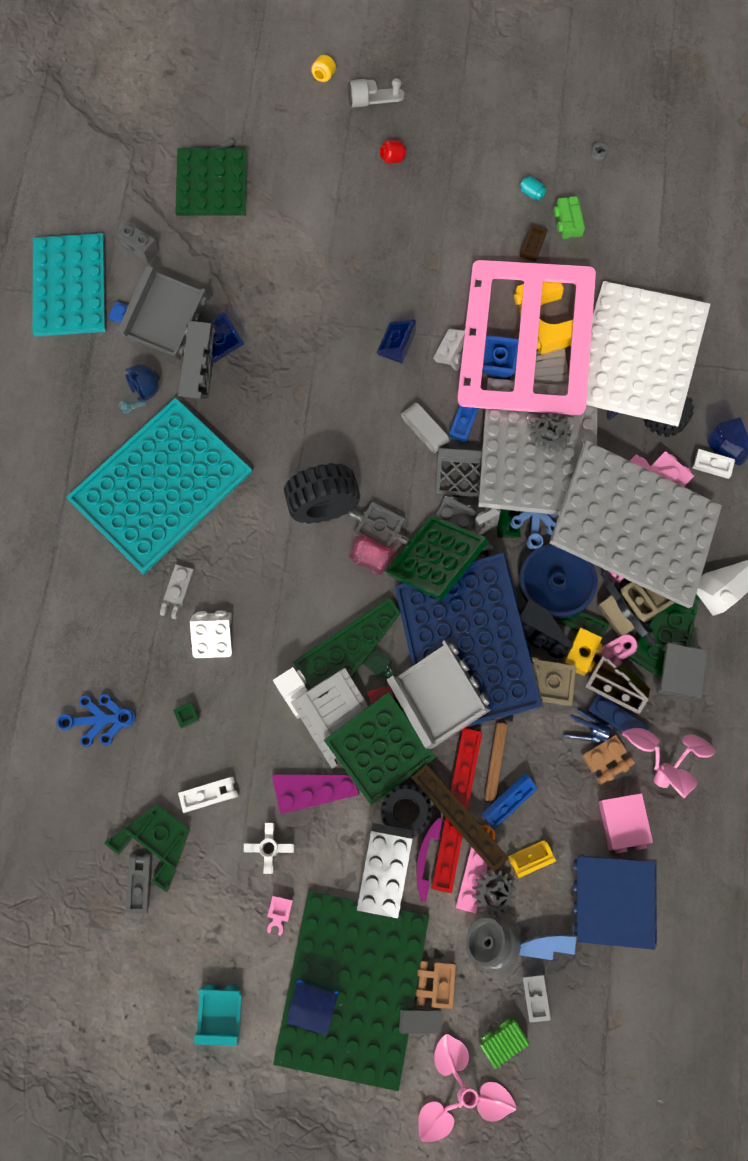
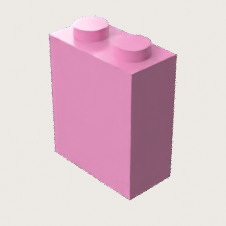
M642 794L598 802L609 850H615L617 854L628 852L627 847L635 846V850L648 848L647 844L653 843Z

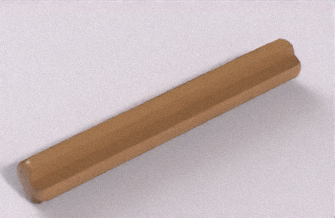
M505 723L496 724L484 797L486 801L490 802L496 800L507 732V724Z

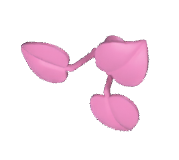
M641 728L628 729L622 733L637 748L649 752L656 751V765L654 769L657 772L653 779L654 783L663 788H667L671 784L683 798L695 789L697 780L688 771L683 769L677 770V767L690 751L703 758L711 757L716 752V748L708 741L699 736L689 734L683 738V743L688 748L675 765L672 766L668 763L659 765L660 748L657 745L660 740L653 733Z
M445 1034L437 1043L434 1052V1064L439 1073L444 1076L450 1075L453 1072L461 1086L457 1094L459 1102L443 1108L439 1102L433 1101L428 1102L422 1107L418 1117L419 1138L423 1142L440 1140L451 1132L454 1126V1118L447 1112L448 1110L461 1108L462 1106L473 1108L477 1105V1110L481 1117L490 1122L501 1120L516 1110L513 1098L500 1084L486 1082L481 1086L480 1095H478L475 1090L463 1083L457 1071H462L466 1068L469 1062V1053L461 1041L449 1034Z

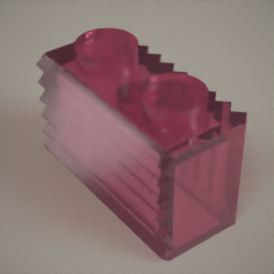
M361 534L357 537L349 558L357 565L368 567L372 573L382 575L389 566L395 551Z

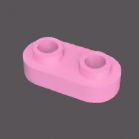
M623 635L604 645L599 656L606 646L620 660H623L636 652L638 647L637 641L631 635ZM626 643H631L629 649L624 648Z

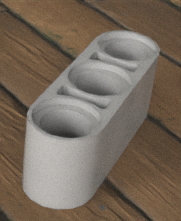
M415 402L401 413L404 422L433 453H436L439 448L444 447L450 442L447 434L418 403Z

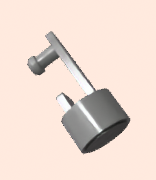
M395 78L392 80L393 88L377 90L374 80H349L348 100L351 108L366 107L369 104L402 101L404 99V91L400 89L401 80Z

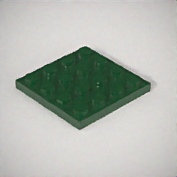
M177 148L175 208L177 216H246L247 148Z
M431 515L387 567L385 572L388 576L442 601L489 542L486 537Z
M389 692L324 739L326 745L370 805H373L390 790H393L436 758L430 749L424 747L411 722Z

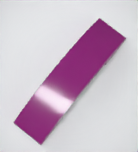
M440 818L427 831L417 857L416 882L422 902L427 900L430 881L422 880L430 839H439L442 819Z

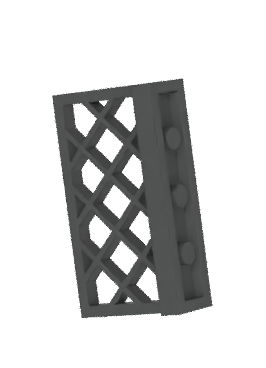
M439 448L435 495L479 498V491L475 487L480 484V481L473 485L467 477L474 471L479 477L481 476L477 468L481 466L482 451ZM441 462H449L454 468L445 474L441 469ZM463 463L468 464L472 468L466 475L458 469ZM455 470L463 477L456 484L448 477ZM444 479H447L452 485L448 491L440 490V483ZM463 480L471 486L467 492H461L457 487Z

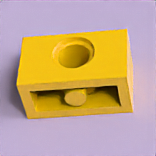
M580 628L572 642L573 647L568 652L563 664L576 666V673L582 676L587 672H591L595 665V662L592 660L595 654L598 655L603 646V644H600L602 637ZM579 650H587L588 657L581 656Z

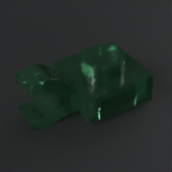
M377 649L363 663L377 677L381 674L387 678L391 676L397 677V674L388 667L391 661Z

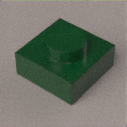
M192 702L173 710L181 729L200 721Z

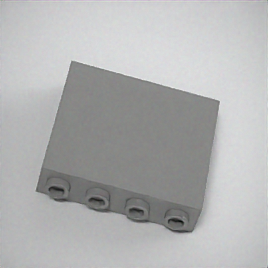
M443 641L441 648L398 677L391 676L387 679L388 684L424 747L428 749H433L491 711L488 706L490 704L485 694H481L478 689L480 687L479 683L473 676L469 675L468 665L464 660H460L457 655L459 650L454 643L451 644L447 641Z

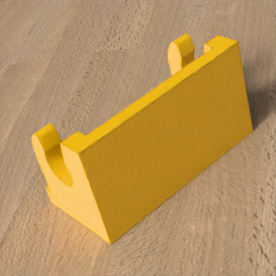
M545 840L508 856L516 878L556 862Z

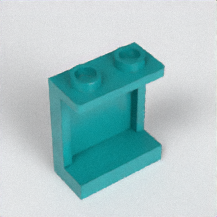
M204 984V988L198 989V994L200 995L197 1033L194 1036V1044L237 1046L240 1040L243 989H238V985H225V988H217V984Z

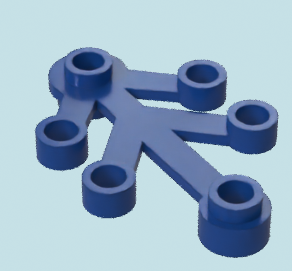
M102 694L99 697V703L108 707L115 714L106 715L93 703L89 696H82L79 704L87 708L95 716L72 718L70 715L62 714L57 718L56 724L59 729L64 731L72 729L73 726L94 725L86 735L80 738L82 746L90 747L93 744V739L107 723H115L107 733L100 736L101 744L108 746L112 744L113 737L122 727L127 728L133 725L135 713L129 708L121 709L112 701L111 696ZM108 697L109 701L104 704L102 702L103 698ZM84 699H89L87 705H83ZM128 715L129 719L124 722L123 716ZM69 720V725L65 727L64 721ZM105 736H109L110 738L107 743H104L103 741ZM89 738L90 742L85 745L84 739Z

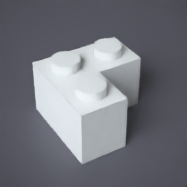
M292 667L275 678L273 682L298 719L300 717L291 701L308 690L305 687L306 679L301 671L298 670L296 672Z

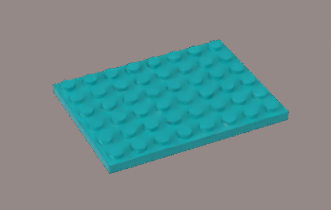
M174 398L66 498L145 575L253 471L180 401Z

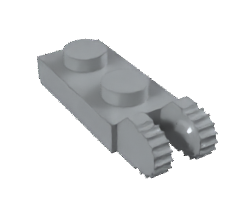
M175 564L163 599L164 602L162 603L160 615L165 616L171 603L175 604L171 617L172 619H177L181 606L183 607L194 575V569Z

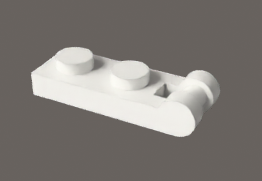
M234 777L178 793L183 813L238 797V792L235 791L233 785L235 783ZM225 786L227 793L221 794L220 787Z

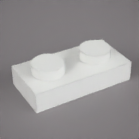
M698 449L692 468L729 479L735 459Z

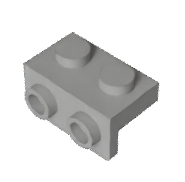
M448 329L433 357L435 362L449 364L454 370H459L462 364L465 331Z

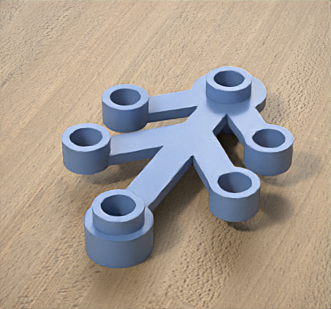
M524 511L519 516H514L510 524L513 528L517 529L525 520L532 516L531 535L527 538L526 544L531 550H536L543 545V538L539 535L540 518L547 526V533L552 535L553 531L550 526L555 528L556 523L550 517L555 518L558 515ZM514 520H518L519 525L515 524ZM531 541H535L536 546H534L531 543Z

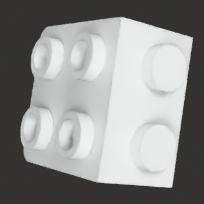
M200 611L192 615L190 629L193 657L213 658L231 656L230 625L232 613H226V611H216L215 613Z

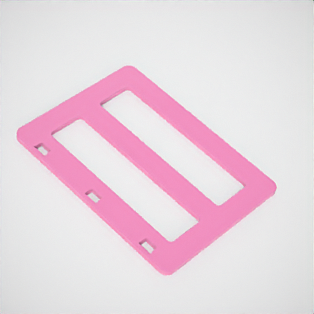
M478 260L473 263L458 390V403L460 406L582 415L585 412L596 276L594 268L589 266ZM493 279L524 281L515 385L512 392L481 389ZM476 280L482 281L481 287H475ZM544 282L574 283L576 285L569 383L566 396L535 394L533 392L542 284ZM470 328L476 329V336H469ZM465 377L471 378L470 386H464Z

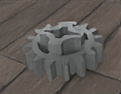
M550 413L549 417H546L542 414L541 419L536 417L535 422L531 424L529 435L532 436L531 442L536 441L535 447L542 446L541 451L547 448L549 453L552 452V449L559 452L560 447L566 448V444L570 442L572 430H569L570 424H565V418L560 420L559 415L553 417L552 413Z
M488 869L487 873H480L482 879L476 878L475 881L478 885L472 886V889L476 890V894L472 895V898L477 899L475 906L480 907V912L490 916H500L501 912L506 913V906L512 907L510 900L516 897L512 895V891L516 890V888L510 886L513 880L508 878L507 873H503L500 870L493 872Z

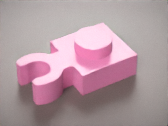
M272 896L268 917L273 918V922L268 925V933H271L273 926H278V935H282L284 931L282 921L288 922L293 900Z

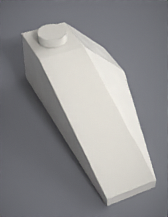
M748 560L705 573L701 576L696 594L713 616L725 612L748 592Z

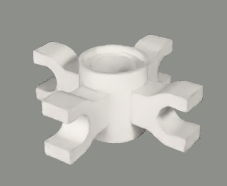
M265 823V839L260 844H244V852H260L264 856L263 874H273V857L278 853H294V844H278L274 840V823ZM268 842L274 845V851L271 854H266L264 851V846Z

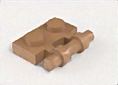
M617 735L582 755L592 773L597 770L601 771L602 775L597 777L601 785L606 781L614 780V777L619 773L627 772L629 767L635 764L631 757L625 761L621 758V755L627 751ZM614 760L617 766L609 770L606 765Z
M421 961L420 970L417 972V976H419L418 989H416L417 1005L425 1006V999L432 998L431 1007L453 1009L456 964L434 962V971L428 970V961ZM427 977L433 978L432 990H426Z

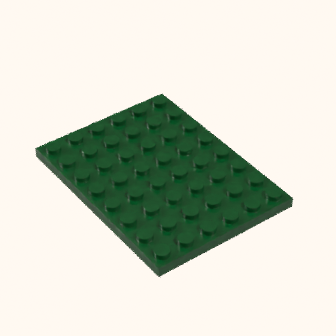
M308 891L273 1065L399 1092L409 1034L399 1032L400 1009L413 1010L419 978L417 972L420 970L429 915L400 909L398 918L357 911L358 901Z

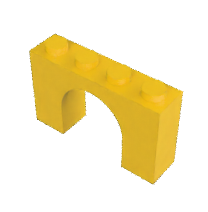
M544 282L542 284L541 305L562 298L564 288L560 282ZM524 284L517 286L516 294H514V301L516 305L519 304L520 314L522 312ZM539 318L537 349L540 355L572 345L573 320L560 324H548Z

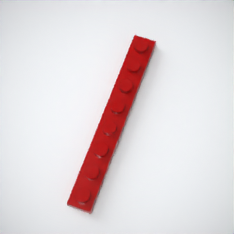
M463 728L450 792L468 811L482 732ZM446 817L431 889L452 894L463 836Z

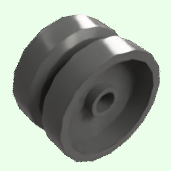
M482 918L473 923L466 937V950L469 958L475 964L495 970H506L519 957L521 949L520 937L511 925L491 918Z

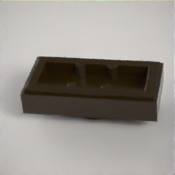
M531 224L520 252V257L536 262L548 229Z

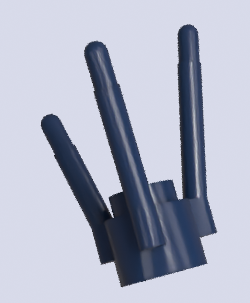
M577 709V711L594 722V724L573 714L570 715V718L591 727L590 734L593 737L564 733V737L599 743L600 740L607 741L611 727L606 726L604 722L597 720L581 709Z

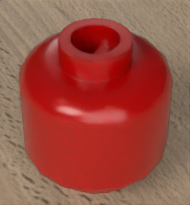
M386 140L380 146V157L386 164L401 163L406 156V147L403 146L400 140Z

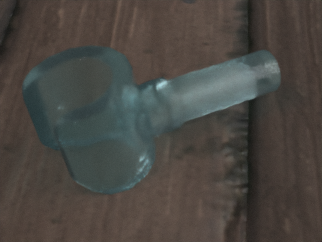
M123 400L119 403V409L123 414H129L132 409L146 406V403L144 401L129 405L126 400Z

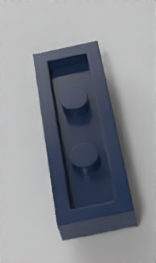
M600 694L595 697L587 710L621 734L632 728L649 729L647 725Z

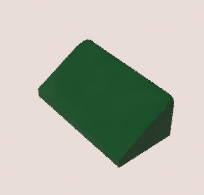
M500 509L497 537L520 538V527L515 529L510 524L514 516L520 515V511ZM514 520L515 524L519 525V521Z

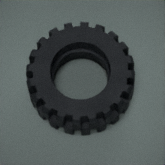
M329 463L328 465L321 464L316 467H309L305 471L302 470L297 475H293L284 487V495L290 516L299 523H321L323 521H331L334 518L337 519L341 515H346L350 510L355 509L361 497L353 470L339 463L337 465L334 463Z

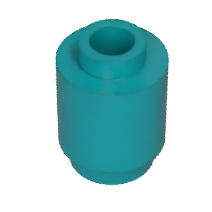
M532 176L525 177L520 184L521 192L534 200L540 201L547 191V188L544 187L545 185Z

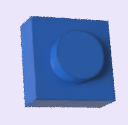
M116 301L108 316L109 319L121 323L128 306Z

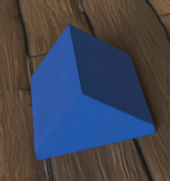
M486 335L482 372L494 379H503L515 375L519 339Z

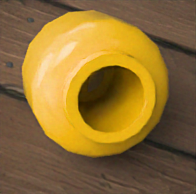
M320 55L312 65V74L320 82L329 81L336 71L334 60L328 55Z

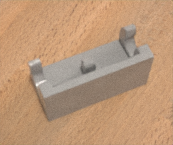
M546 974L526 975L523 977L529 1022L551 1020L552 1011Z

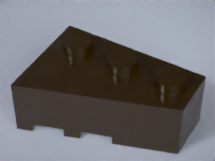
M605 646L587 678L585 687L640 714L649 700L650 688Z

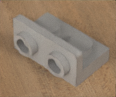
M485 507V511L479 513L475 519L474 532L483 535L496 528L501 512L500 509Z

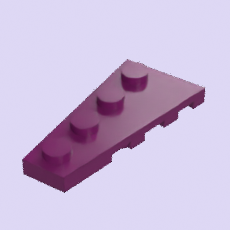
M272 775L280 814L359 795L357 786L349 775Z

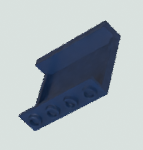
M580 854L574 861V871L577 872V880L574 882V893H577V901L574 903V914H577V923L574 924V935L577 936V942L655 950L657 947V859L634 860L592 857Z

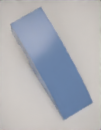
M546 935L520 942L521 949L519 955L553 960V952L575 955L576 937Z

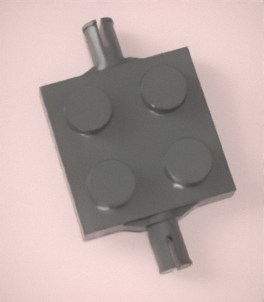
M373 502L363 514L354 509L350 513V517L359 520L354 536L387 553L396 540L405 545L409 542L410 538L400 533L405 518Z

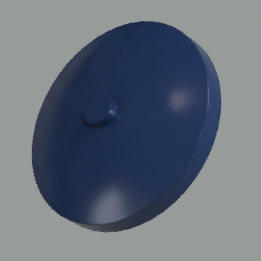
M547 544L537 548L526 558L520 571L519 585L526 602L531 600L544 607L553 618H569L581 613L593 600L597 590V574L591 562L552 544Z

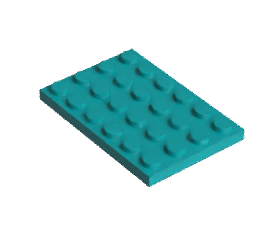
M104 234L33 238V335L37 337L106 332Z

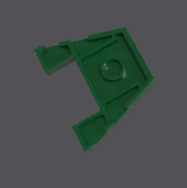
M157 805L128 827L119 831L118 834L106 840L104 844L120 855L132 838H134L164 862V865L152 879V882L164 892H168L190 829Z

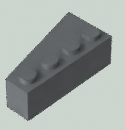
M189 321V324L186 325L185 335L187 338L184 345V358L178 396L198 399L208 398L215 324Z

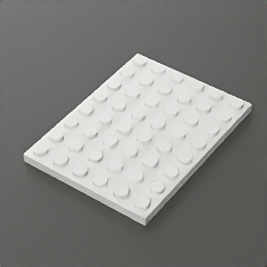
M603 281L592 317L586 405L678 426L710 303Z

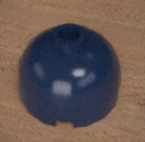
M137 364L125 369V371H128V374L125 376L132 393L136 391L140 396L137 398L138 401L144 402L156 395L159 387L158 381L160 380L157 371H153L145 364Z

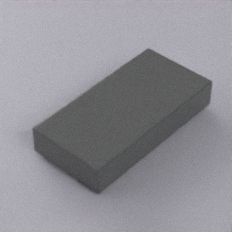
M400 1009L399 1032L402 1034L441 1033L442 1011Z

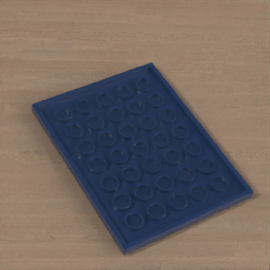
M505 553L474 561L442 601L405 583L395 586L412 666L441 648L443 641L451 644L454 643L459 650L457 655L460 660H464L469 667V675L473 676L479 683L480 687L478 689L480 693L485 694L490 702L488 706L491 711L466 727L544 707Z

